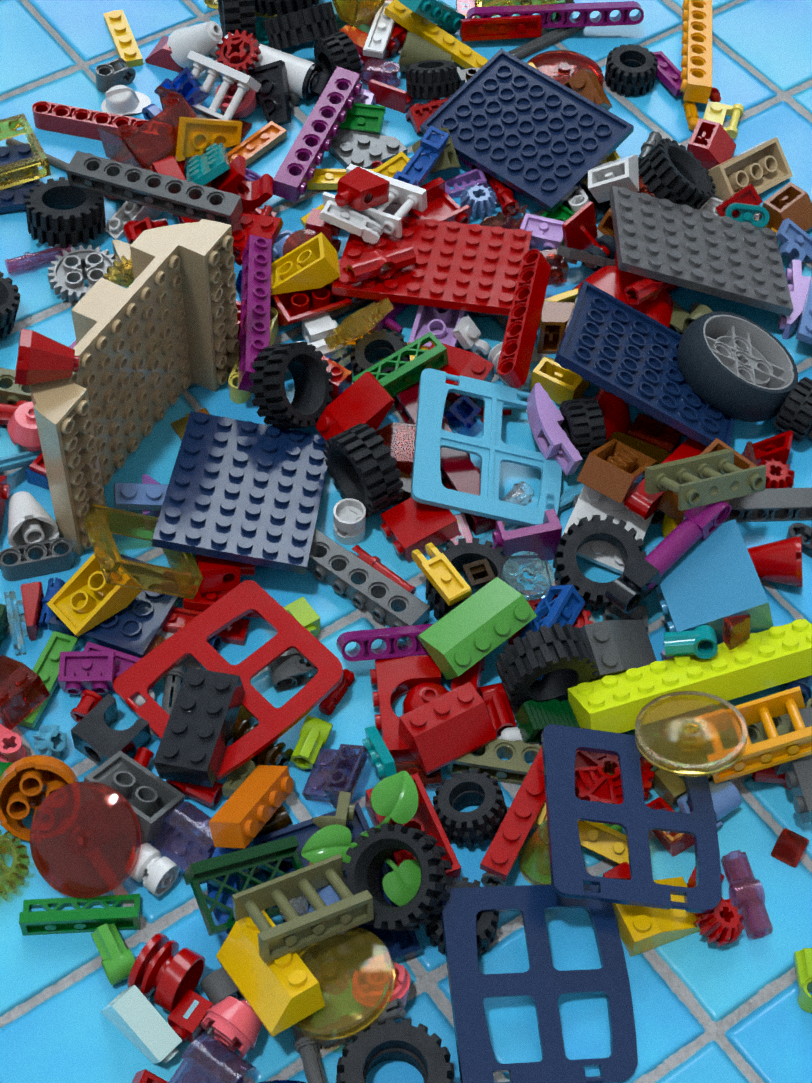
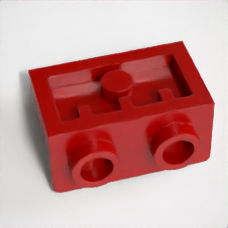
M439 98L433 99L423 105L417 103L409 108L405 117L407 121H412L416 134L422 133L420 126L448 100L447 98L441 100Z

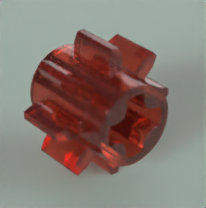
M515 202L514 209L510 206L507 207L510 213L504 216V218L510 219L509 227L517 224V228L520 229L525 213H527L525 210L528 206L527 204L519 207V202ZM517 210L524 215L520 218V222H518L517 218H513V214Z

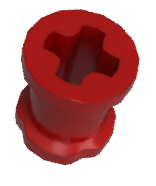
M83 690L80 702L70 712L71 717L79 723L103 698L92 690Z

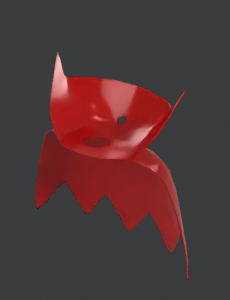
M615 253V265L602 267L587 277L585 281L629 305L625 302L623 294L625 287L644 278V276L619 270L617 253ZM584 280L581 283H579L576 287H574L572 290L578 289L579 291L580 286L582 285ZM672 285L660 292L656 300H646L639 305L634 304L631 307L669 328L673 312V300L669 292L677 286Z

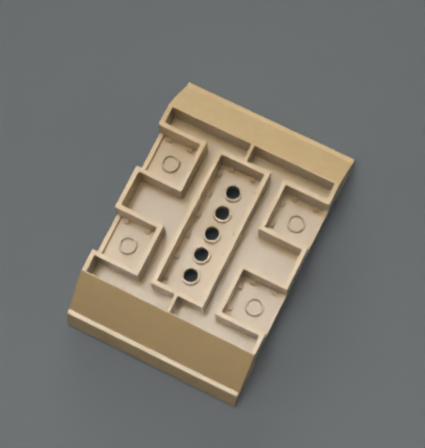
M201 219L199 222L144 230L130 245L134 275L133 283L128 288H124L104 278H100L71 309L77 343L73 349L75 350V355L80 356L78 372H72V377L29 385L55 519L59 529V538L69 539L73 544L74 552L79 556L92 546L96 536L108 526L109 518L103 486L110 482L112 475L117 469L123 467L127 457L137 450L139 443L145 436L151 433L153 426L158 420L163 419L168 408L177 402L179 395L184 389H188L191 382L215 392L220 385L225 384L228 375L235 365L239 355L240 341L238 340L236 274L234 273V238L232 237V225Z

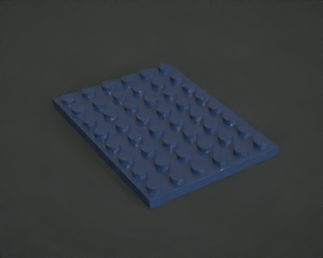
M500 49L420 126V131L423 134L427 132L430 126L448 128L457 155L551 213L588 178V171L601 165L634 130L632 124L503 49Z
M584 280L578 291L554 361L561 367L580 375L584 380L598 385L605 392L612 393L623 399L625 403L641 409L648 416L655 417L664 422L668 427L682 432L691 440H696L708 447L718 438L730 447L735 418L719 412L702 400L691 389L681 374L678 366L677 351L682 335Z
M191 411L153 534L152 546L306 574L328 468L325 463L327 457L324 455V450L326 449L324 444L327 441L322 435Z

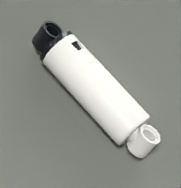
M259 43L261 54L258 57L260 61H254L255 68L282 60L285 62L288 91L309 101L315 96H321L331 78L330 75L323 73L321 65ZM215 46L207 57L217 60L218 57L215 52L219 51L218 47Z

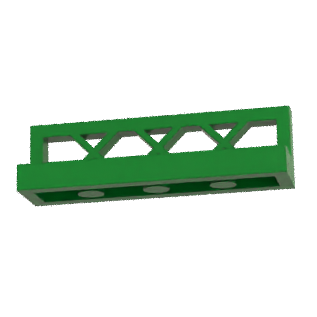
M430 331L354 376L352 382L354 383L366 371L371 372L390 396L394 397L419 382L420 375L424 369L439 370L448 365L447 348ZM429 341L435 346L430 350L421 349ZM406 355H415V358L410 362L401 361L402 357ZM387 366L395 367V371L390 374L382 373V369Z
M140 894L24 900L23 912L19 913V925L23 936L94 932L97 927L106 923H114L118 931L140 930L141 896ZM134 903V906L120 907L122 904ZM94 905H101L104 907L90 909ZM64 907L74 908L73 910H62ZM43 908L45 911L30 912V909Z

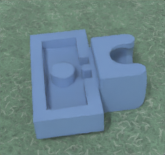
M789 218L783 220L775 236L783 243L779 247L781 258L782 255H786L789 258L788 268H790L792 260H801V263L803 260L806 263L811 262L812 237Z

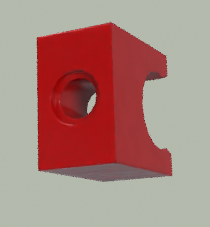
M238 155L229 163L230 169L211 180V187L241 196L242 213L248 214L249 211H255L256 208H259L273 196V177L269 174H264L256 181L244 180L245 158L241 155Z

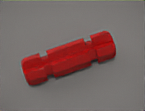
M343 669L341 683L319 703V711L326 715L332 714L336 708L335 705H338L347 692V687L351 686L355 680V674L352 671Z

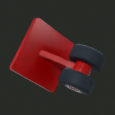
M589 201L562 224L564 246L615 260V238L610 235H603L597 241L595 240L598 235L594 203ZM596 265V266L594 267V269H593V268H590V269H592L593 271L596 272V271H598L599 269H601V267L598 266V265Z

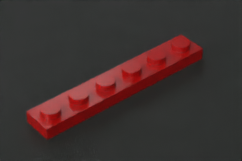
M542 746L480 864V869L503 880H507L546 802Z

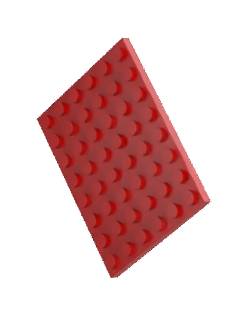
M407 216L401 220V238L383 232L379 237V241L372 244L365 242L361 236L350 233L339 264L340 277L335 279L332 285V295L509 316L521 261L524 254L530 249L532 231ZM407 245L413 247L416 263L396 270L390 278L381 279L377 276L355 284L349 281L346 266L350 263L368 258L369 254L375 250H382L385 253Z

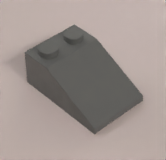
M606 620L587 624L580 628L598 666V675L596 679H592L593 681L602 679L607 675L626 672L631 668L650 665L652 662L657 661L643 620Z
M122 751L117 752L84 778V783L120 830L140 845L152 842L179 819L186 796Z

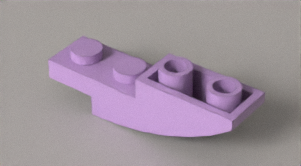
M792 260L790 268H786L785 272L794 310L790 316L781 314L779 317L778 329L782 330V339H788L799 325L811 277L802 276L801 260Z
M539 382L535 383L527 398L528 419L534 439L546 460L554 457L566 476L574 474L583 459L567 437L566 432L560 427L564 421L560 410L557 409Z

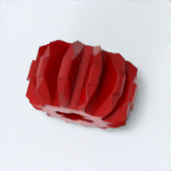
M771 457L769 461L763 459L757 465L766 466L765 489L793 487L795 471L790 470V464H783L782 459L775 461Z
M721 897L714 910L708 913H694L697 918L694 925L701 930L699 935H705L707 943L714 942L717 947L724 946L725 944L728 945L729 943L732 944L738 939L737 937L744 929L742 924L744 917L737 912L739 907L731 905V899L724 900Z

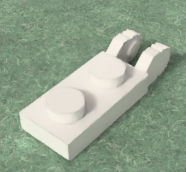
M330 200L327 201L319 216V219L326 221L330 225H335L351 234L361 236L367 243H377L380 235L383 233L382 224L380 225L376 221L369 219V217L344 206L340 207L337 203Z

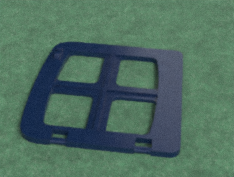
M555 724L547 725L542 731L541 739L551 885L553 891L557 895L566 898L599 900V902L667 910L671 908L686 910V912L708 913L714 910L722 897L720 852L709 781L704 760L697 749L689 744L678 741ZM576 751L618 756L623 798L621 804L580 800L576 797ZM640 759L674 763L681 768L690 814L652 809L645 804ZM578 821L612 824L624 828L627 838L630 880L597 877L587 873L581 851ZM660 830L690 834L694 837L696 861L695 888L663 885L654 882L648 831ZM584 884L597 885L598 892L584 891ZM670 894L684 896L685 903L671 901Z
M584 884V891L598 892V886ZM552 885L449 888L444 891L450 893L449 900H441L439 904L444 908L441 912L461 1083H494L493 1073L509 1072L510 1082L495 1083H621L634 1074L638 1058L633 1004L623 946L612 903L599 902V900L561 897L553 891ZM581 908L588 912L595 934L601 969L559 971L553 967L545 910ZM492 911H520L522 913L529 960L527 972L482 974L479 971L476 939V915L478 913ZM605 993L610 1027V1056L607 1058L569 1060L565 1055L558 997L562 994ZM517 996L532 998L536 1009L542 1060L540 1062L501 1064L496 1061L489 1038L483 1006L485 998ZM599 1066L600 1076L585 1077L584 1067Z

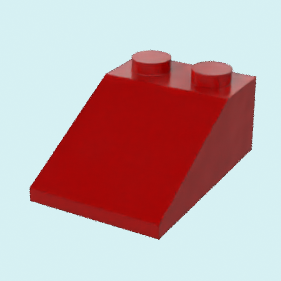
M432 344L428 350L432 349L435 346ZM443 344L447 348L449 364L439 369L440 371L487 382L492 380L494 377L493 363L473 352ZM446 380V383L458 386V382ZM452 392L447 393L446 400L469 413L478 401V398Z
M366 371L325 408L315 428L325 440L359 423L368 424L369 428H374L377 431L395 400L372 373Z

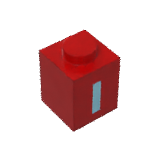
M187 989L167 1017L168 1024L183 1040L182 1042L187 1040L192 1044L196 1043L205 1030L201 1022L207 1015L206 1010L211 1008L213 1003Z

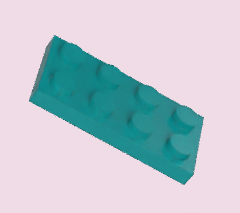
M222 142L218 145L217 143L210 145L206 148V153L200 157L197 154L188 160L189 164L186 165L187 181L204 186L230 169L227 149Z

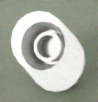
M115 85L105 93L106 99L101 104V110L123 116L142 113L144 107L151 104V100L147 95L135 92L125 85Z

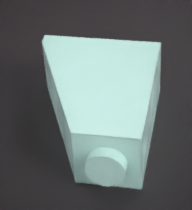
M135 985L123 990L101 1010L102 1014L153 1064L161 1061L167 1063L179 1052L176 1046L183 1040Z

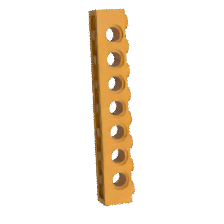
M683 0V24L681 33H683L681 44H683L681 49L682 71L680 76L682 82L680 92H683L684 101L708 104L712 90V0Z

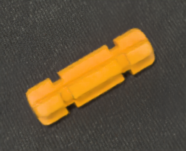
M684 101L683 106L687 122L689 123L688 127L693 131L699 121L696 103Z

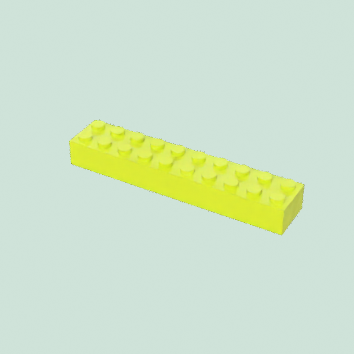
M798 619L792 623L774 626L762 632L747 634L745 637L726 640L718 644L717 653L709 659H701L696 655L675 656L663 661H654L650 665L631 668L626 672L616 675H607L602 679L592 682L580 683L575 687L567 689L568 701L580 728L623 733L812 675V624L806 619Z

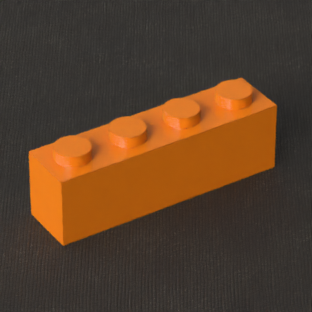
M258 765L210 819L209 826L214 847L245 849L293 791L294 783L292 777H290L288 766Z

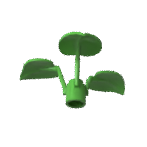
M400 771L397 774L382 779L375 785L370 797L371 806L375 813L380 816H386L380 824H387L390 819L398 824H405L414 817L418 808L417 788L412 777L406 771ZM333 824L325 826L314 833L302 848L301 856L314 864L340 854L342 856V863H350L351 857L346 855L349 847L357 848L359 845L356 842L351 843L352 835L347 827ZM363 831L359 834L362 836L369 837L367 831ZM387 858L385 862L394 871L387 873L383 877V890L393 903L402 906L408 903L419 889L421 882L420 866L417 860L407 859L397 867L391 859Z

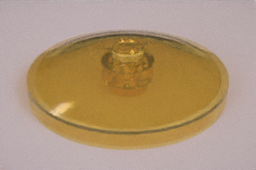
M679 691L662 695L646 704L639 712L635 722V742L642 756L655 767L676 775L697 777L722 772L733 766L742 757L747 746L748 728L743 715L728 701L709 693Z
M353 927L295 951L319 982L325 1002V1007L292 1025L300 1033L320 1040H335L348 1037L370 1025L387 1006L395 985L394 962L384 943L372 932L360 927Z

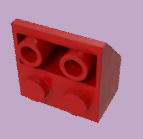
M699 118L689 140L687 151H691L694 157L702 162L701 165L709 170L732 158L737 145L720 123Z

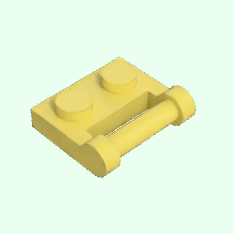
M708 101L703 119L720 123L723 127L725 116H731L729 126L723 128L733 140L737 137V126L740 117L743 115L744 107L741 104L731 106Z

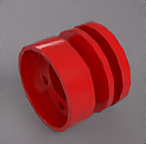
M162 933L155 934L136 958L128 978V988L135 985L147 999L154 995V1003L171 1013L187 989L195 991L204 971L205 958L187 947L179 951V944L176 941H169V938Z

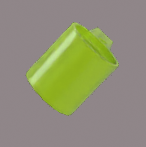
M307 714L299 734L300 738L290 761L300 769H312L321 747L325 746L333 724Z
M803 948L800 951H795L793 955L799 988L797 1002L802 1010L812 1013V995L809 993L812 992V948Z

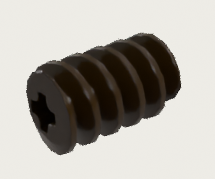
M253 717L245 719L237 728L232 743L257 727L259 723L253 725L255 722ZM277 739L251 758V760L256 762L257 766H286L291 760L294 751L290 748L284 752L286 744L284 742L277 744Z

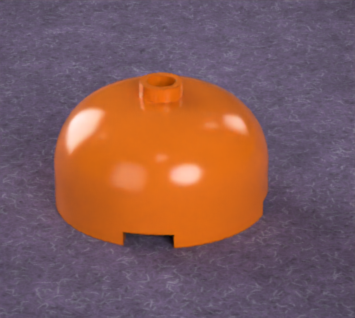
M48 755L27 756L11 764L0 777L1 825L13 836L25 841L42 842L43 838H52L59 834L60 836L63 835L76 822L79 816L77 812L81 807V787L74 771L63 761ZM62 807L63 818L60 821V823L54 827L56 822L57 808ZM30 808L34 809L33 825L41 831L30 830L21 821V819L29 814ZM48 813L51 816L48 818H44L40 814Z

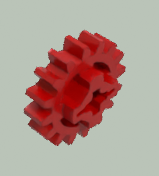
M236 30L234 35L228 32V38L222 37L223 43L216 45L219 51L215 52L218 57L217 62L240 72L244 70L246 73H249V67L255 68L254 61H260L258 57L261 54L260 45L257 39L255 40L253 34L248 35L246 30L242 34Z

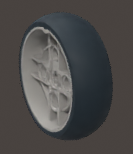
M716 311L702 315L685 329L680 339L677 360L685 381L707 404L737 420L762 422L777 416L784 401L798 383L796 364L783 344L765 328L738 314Z

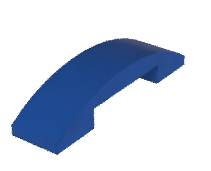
M430 126L421 138L418 150L401 172L397 171L393 178L419 187L439 159L450 134Z

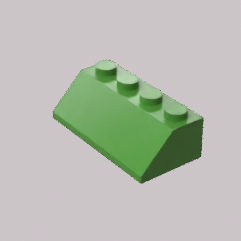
M495 577L417 637L445 678L449 680L459 677L532 621L537 615L520 592L500 578Z

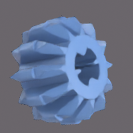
M474 184L473 187L467 186L466 190L462 191L460 207L469 205L473 219L476 217L483 219L484 216L490 217L491 213L495 212L496 193L492 191L491 187L485 188L484 184L481 186Z

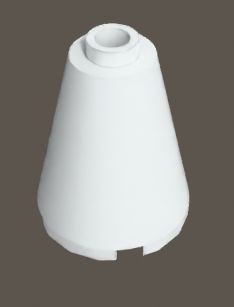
M214 21L177 29L168 38V48L171 47L172 50L170 55L182 68H194L192 66L193 62L187 58L190 50L207 57L222 39L223 33L221 27Z
M20 491L10 497L8 542L11 547L59 538L57 523L29 492Z

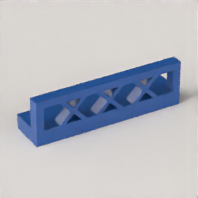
M573 584L549 586L534 611L537 617L526 624L519 637H525V632L530 630L533 633L539 631V627L544 625L547 628H551L556 623H560L561 628L565 624H571L572 626L586 603ZM554 595H558L557 598H555L554 600H552V598L554 597ZM542 675L541 677H539V678L536 679L535 681H537V680H542V678H543L544 675Z

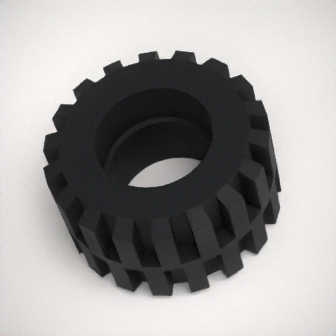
M340 31L316 40L314 44L315 62L322 66L323 73L332 76L338 66L359 73L361 77V61L358 51L346 33Z
M628 44L615 47L607 56L604 81H606L607 87H610L612 91H616L617 94L625 96L644 95L646 92L651 91V88L654 86L658 59L652 51L640 45Z
M446 60L419 61L410 64L405 69L407 95L411 97L438 99L451 96L458 90L457 65L453 62Z
M377 329L372 330L371 334L364 333L363 338H358L355 341L356 345H352L350 359L353 375L356 376L375 365L371 363L374 360L386 358L407 346V342H404V338L401 335L397 336L394 331L388 333L387 329H382L381 332H377ZM410 355L402 357L401 361L410 362ZM387 366L382 369V373L390 374L395 371V367Z
M807 377L801 379L794 386L774 421V429L781 433L791 430L793 432L792 439L798 443L805 440L812 431V380Z
M592 396L562 401L559 408L564 417L561 428L566 432L573 446L579 451L582 459H587L589 453L606 444V427L602 410L596 399Z
M474 769L472 772L462 770V773L458 775L453 773L450 775L451 778L449 780L445 778L441 782L442 787H437L435 791L436 796L433 797V807L450 842L455 840V844L459 846L466 843L467 847H473L475 843H478L479 846L484 845V841L487 839L492 841L495 837L494 834L497 833L507 814V807L498 781L494 777L491 778L490 774L486 772L480 774L479 770ZM480 804V806L473 811L460 812L462 808L468 805Z
M462 877V881H457L456 878H453V885H445V890L449 888L480 887V881L474 880L471 883L468 882L469 878ZM499 911L480 912L476 915L478 920L476 922L478 956L480 955V950L482 949L485 952L489 948L490 942L493 943L495 939ZM441 913L440 915L430 914L434 921L426 925L427 937L430 936L432 946L439 945L438 952L444 954L445 946Z

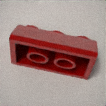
M333 283L322 288L271 295L270 307L275 308L278 312L279 326H284L352 305V301L348 296L332 295Z
M470 682L399 717L398 734L426 775L497 739V734L485 702Z

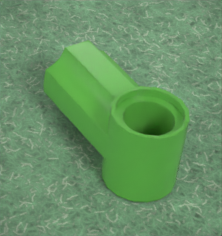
M106 923L97 927L91 936L102 958L101 963L111 986L129 978L135 958L129 948L126 949L114 923Z

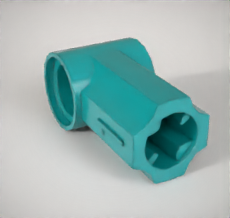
M700 625L693 631L664 633L665 657L696 655L701 659H709L717 653L716 632L709 625Z

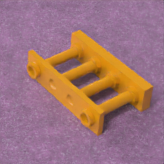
M800 686L694 718L700 740L709 738L715 755L707 758L715 784L812 754V726L805 727L799 709L806 708ZM788 713L795 731L779 736L772 718ZM762 721L768 739L752 744L746 726ZM735 730L741 748L725 752L719 734Z

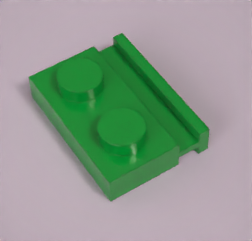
M354 103L352 109L347 110L345 122L340 123L339 128L381 135L386 108L379 105Z

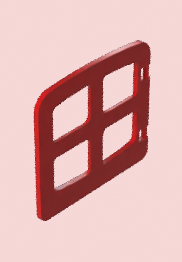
M245 580L120 674L113 682V689L139 718L149 722L150 729L161 740L170 715L148 693L163 676L183 659L191 655L208 671L239 675L245 691L241 705L259 721V725L226 748L216 780H220L276 741L322 702L341 683L343 667L339 659L262 587L253 580ZM257 613L277 634L241 663L231 665L207 641L247 614ZM294 648L318 672L282 707L275 708L250 682L254 676L287 650ZM138 695L146 701L140 707L133 701Z

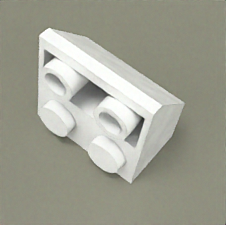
M637 154L601 164L588 171V189L598 203L610 200L609 192L612 186L626 187L630 191L639 192Z

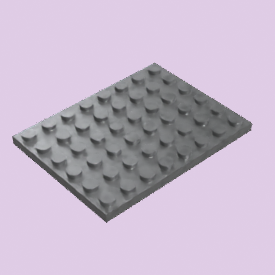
M612 186L609 195L619 270L782 315H791L794 309L775 231L766 227L753 226L749 222H739L728 216H718L707 210L693 209L689 205L672 203L668 199L651 197L647 193L630 191L626 187Z

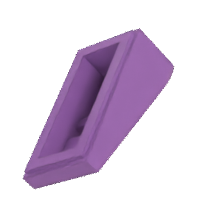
M480 168L444 180L445 192L451 198L461 197L462 191H465L467 186L473 187L474 184L477 186L484 184L485 188L488 187L483 170Z

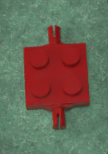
M265 205L259 215L242 213L232 231V237L234 238L233 252L240 254L236 260L239 266L242 265V254L249 235L272 239L273 246L283 226V221L279 217H270L273 211L271 206Z

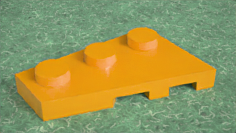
M179 117L175 160L179 162L197 154L199 156L203 155L206 152V148L214 143L218 145L222 142L225 148L240 144L242 122Z

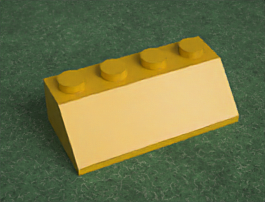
M262 910L261 912L263 913L267 921L270 923V925L272 927H275L276 925L273 923V921L270 919L267 913L264 910ZM247 916L235 922L216 958L271 1037H274L325 1007V1002L319 982L295 951L267 963L263 962L259 956L258 933L260 931L250 916Z

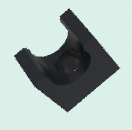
M107 694L71 729L74 748L100 766L119 751L134 759L137 749L139 747H146L152 741L150 725L148 721L140 718L133 726L125 730L109 728L111 724L117 721L119 715L116 699Z

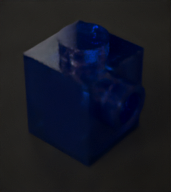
M462 395L444 413V416H446L448 423L460 433L464 428L468 431L478 421L475 416L481 409L468 396Z

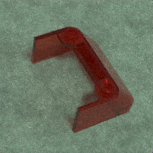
M159 85L156 88L162 105V112L139 128L124 124L116 131H111L102 126H99L97 129L106 157L123 164H130L145 170H153V162L170 156H176L179 117H199L183 95Z

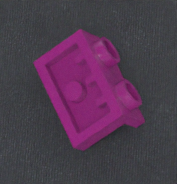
M61 652L58 683L62 691L68 694H80L83 690H92L98 694L114 691L115 652Z

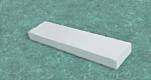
M380 1L363 48V56L381 59L384 57L395 25V21L384 14L385 8L391 3L390 1Z

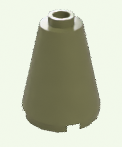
M407 31L397 71L405 72L407 66L419 61L446 60L454 63V60L451 59V54L417 34Z

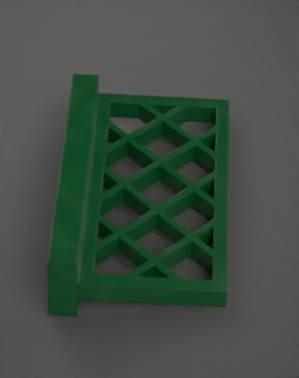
M295 835L194 862L188 866L183 877L186 885H191L209 936L231 930L236 920L231 921L234 917L233 908L231 909L218 902L222 890L233 895L246 890L249 883L255 886L264 883L252 877L257 868H262L271 873L268 881L272 880L274 876H283L286 873L279 870L278 867L282 861L291 859L295 871L304 868L296 850L299 843ZM236 875L245 880L241 891L226 884L229 876ZM210 883L218 887L215 898L212 899L203 894L200 884ZM293 898L288 900L295 911L311 905L307 899L298 901ZM214 907L229 915L226 923L215 926L211 916ZM270 907L264 910L270 918L283 914L279 908L273 909Z

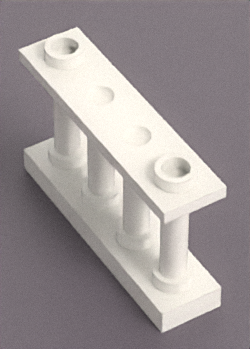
M190 50L187 58L193 62L192 66L194 68L180 95L170 91L167 95L173 98V103L182 109L187 106L213 119L231 120L245 92H248L249 89L258 92L261 84L247 74ZM206 69L208 70V76L195 101L192 102L187 98L201 71L204 72ZM222 76L223 82L209 109L203 107L202 104L215 79ZM234 82L238 83V89L224 116L217 113L230 85H233Z
M350 164L346 168V174L359 166ZM365 169L390 181L389 201L376 206L374 209L369 208L363 211H358L348 205L344 207L365 215L380 225L382 224L384 233L401 238V220L411 208L421 212L427 208L426 189ZM328 192L322 194L324 206L329 200L335 202V195ZM392 202L402 205L394 215L384 212Z

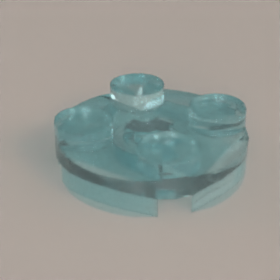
M521 551L511 555L510 559L505 562L501 571V580L520 592L526 600H537L546 597L554 581L552 566L547 560L543 562L539 559V555L534 552ZM528 572V575L534 578L526 579L523 577V574Z

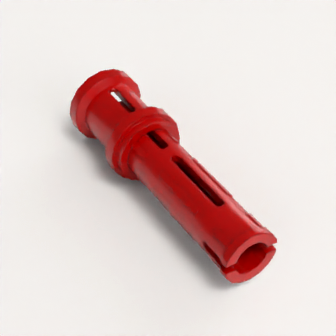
M483 171L491 188L496 193V202L502 207V214L505 217L515 216L521 207L519 202L514 199L512 190L506 188L503 182Z

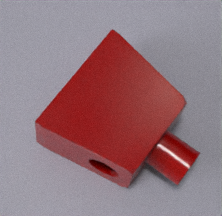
M356 167L338 180L335 202L340 207L348 205L358 211L387 203L389 201L390 181L365 169Z
M196 554V574L199 593L231 590L240 584V576L255 575V565Z

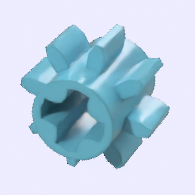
M41 725L40 731L37 734H33V749L41 751L40 755L60 757V751L67 748V733L59 731L60 725Z

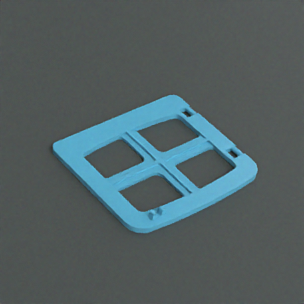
M424 369L419 381L411 483L412 498L419 503L527 527L543 524L545 510L555 509L558 515L562 468L555 458L546 460L542 452L506 445L501 440L502 406L508 405L527 410V402L517 400V396L528 398L530 393L470 377L447 374L436 369ZM446 380L458 382V386L448 384ZM447 393H457L484 401L483 436L481 438L457 434L441 428ZM441 447L475 454L480 457V496L447 489L442 485L440 471ZM501 462L528 466L541 471L537 507H527L499 500Z

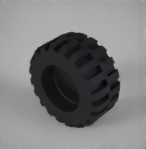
M405 1018L402 1019V1023H394V1019H385V1024L378 1025L377 1021L367 1024L366 1032L359 1029L353 1034V1042H346L342 1049V1057H339L337 1063L336 1083H366L368 1072L377 1064L388 1060H400L411 1064L420 1072L424 1083H454V1065L450 1063L451 1055L448 1048H441L442 1039L436 1033L430 1036L428 1034V1027L421 1023L418 1027L412 1026V1020Z

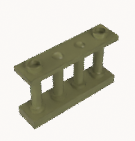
M723 449L645 467L644 491L650 495L668 490L678 494V510L683 511L765 491L766 466L761 465L743 470L734 465V451Z
M340 854L232 895L235 920L250 916L260 931L258 933L259 956L264 963L374 919L373 897L369 891L366 890L353 895L341 879L343 878V870H341L342 856ZM331 884L342 900L327 906L316 892V889ZM304 894L315 911L299 916L288 900ZM277 905L287 919V922L272 927L261 911Z

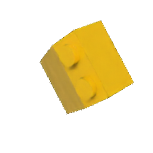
M322 232L271 263V295L322 288L340 277L337 251Z
M99 547L50 599L47 605L79 637L126 608L145 587L114 556L102 547Z
M683 877L654 880L657 884L688 887ZM670 894L671 901L685 903L684 896ZM612 903L620 937L630 957L701 931L699 927L694 925L697 919L694 913L686 912V910L671 908L667 910Z

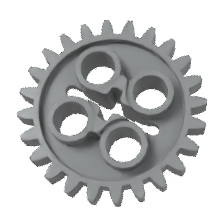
M80 245L79 250L71 247V252L69 253L63 250V257L55 256L56 261H51V267H48L49 274H47L51 290H54L55 295H61L62 300L68 297L69 303H72L75 299L79 302L100 278L118 285L122 281L121 265L119 259H115V254L109 255L108 249L101 252L100 246L94 250L91 245L87 249ZM81 262H86L88 287H84Z

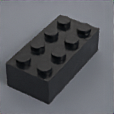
M187 668L153 761L161 779L213 788L245 695L239 675Z

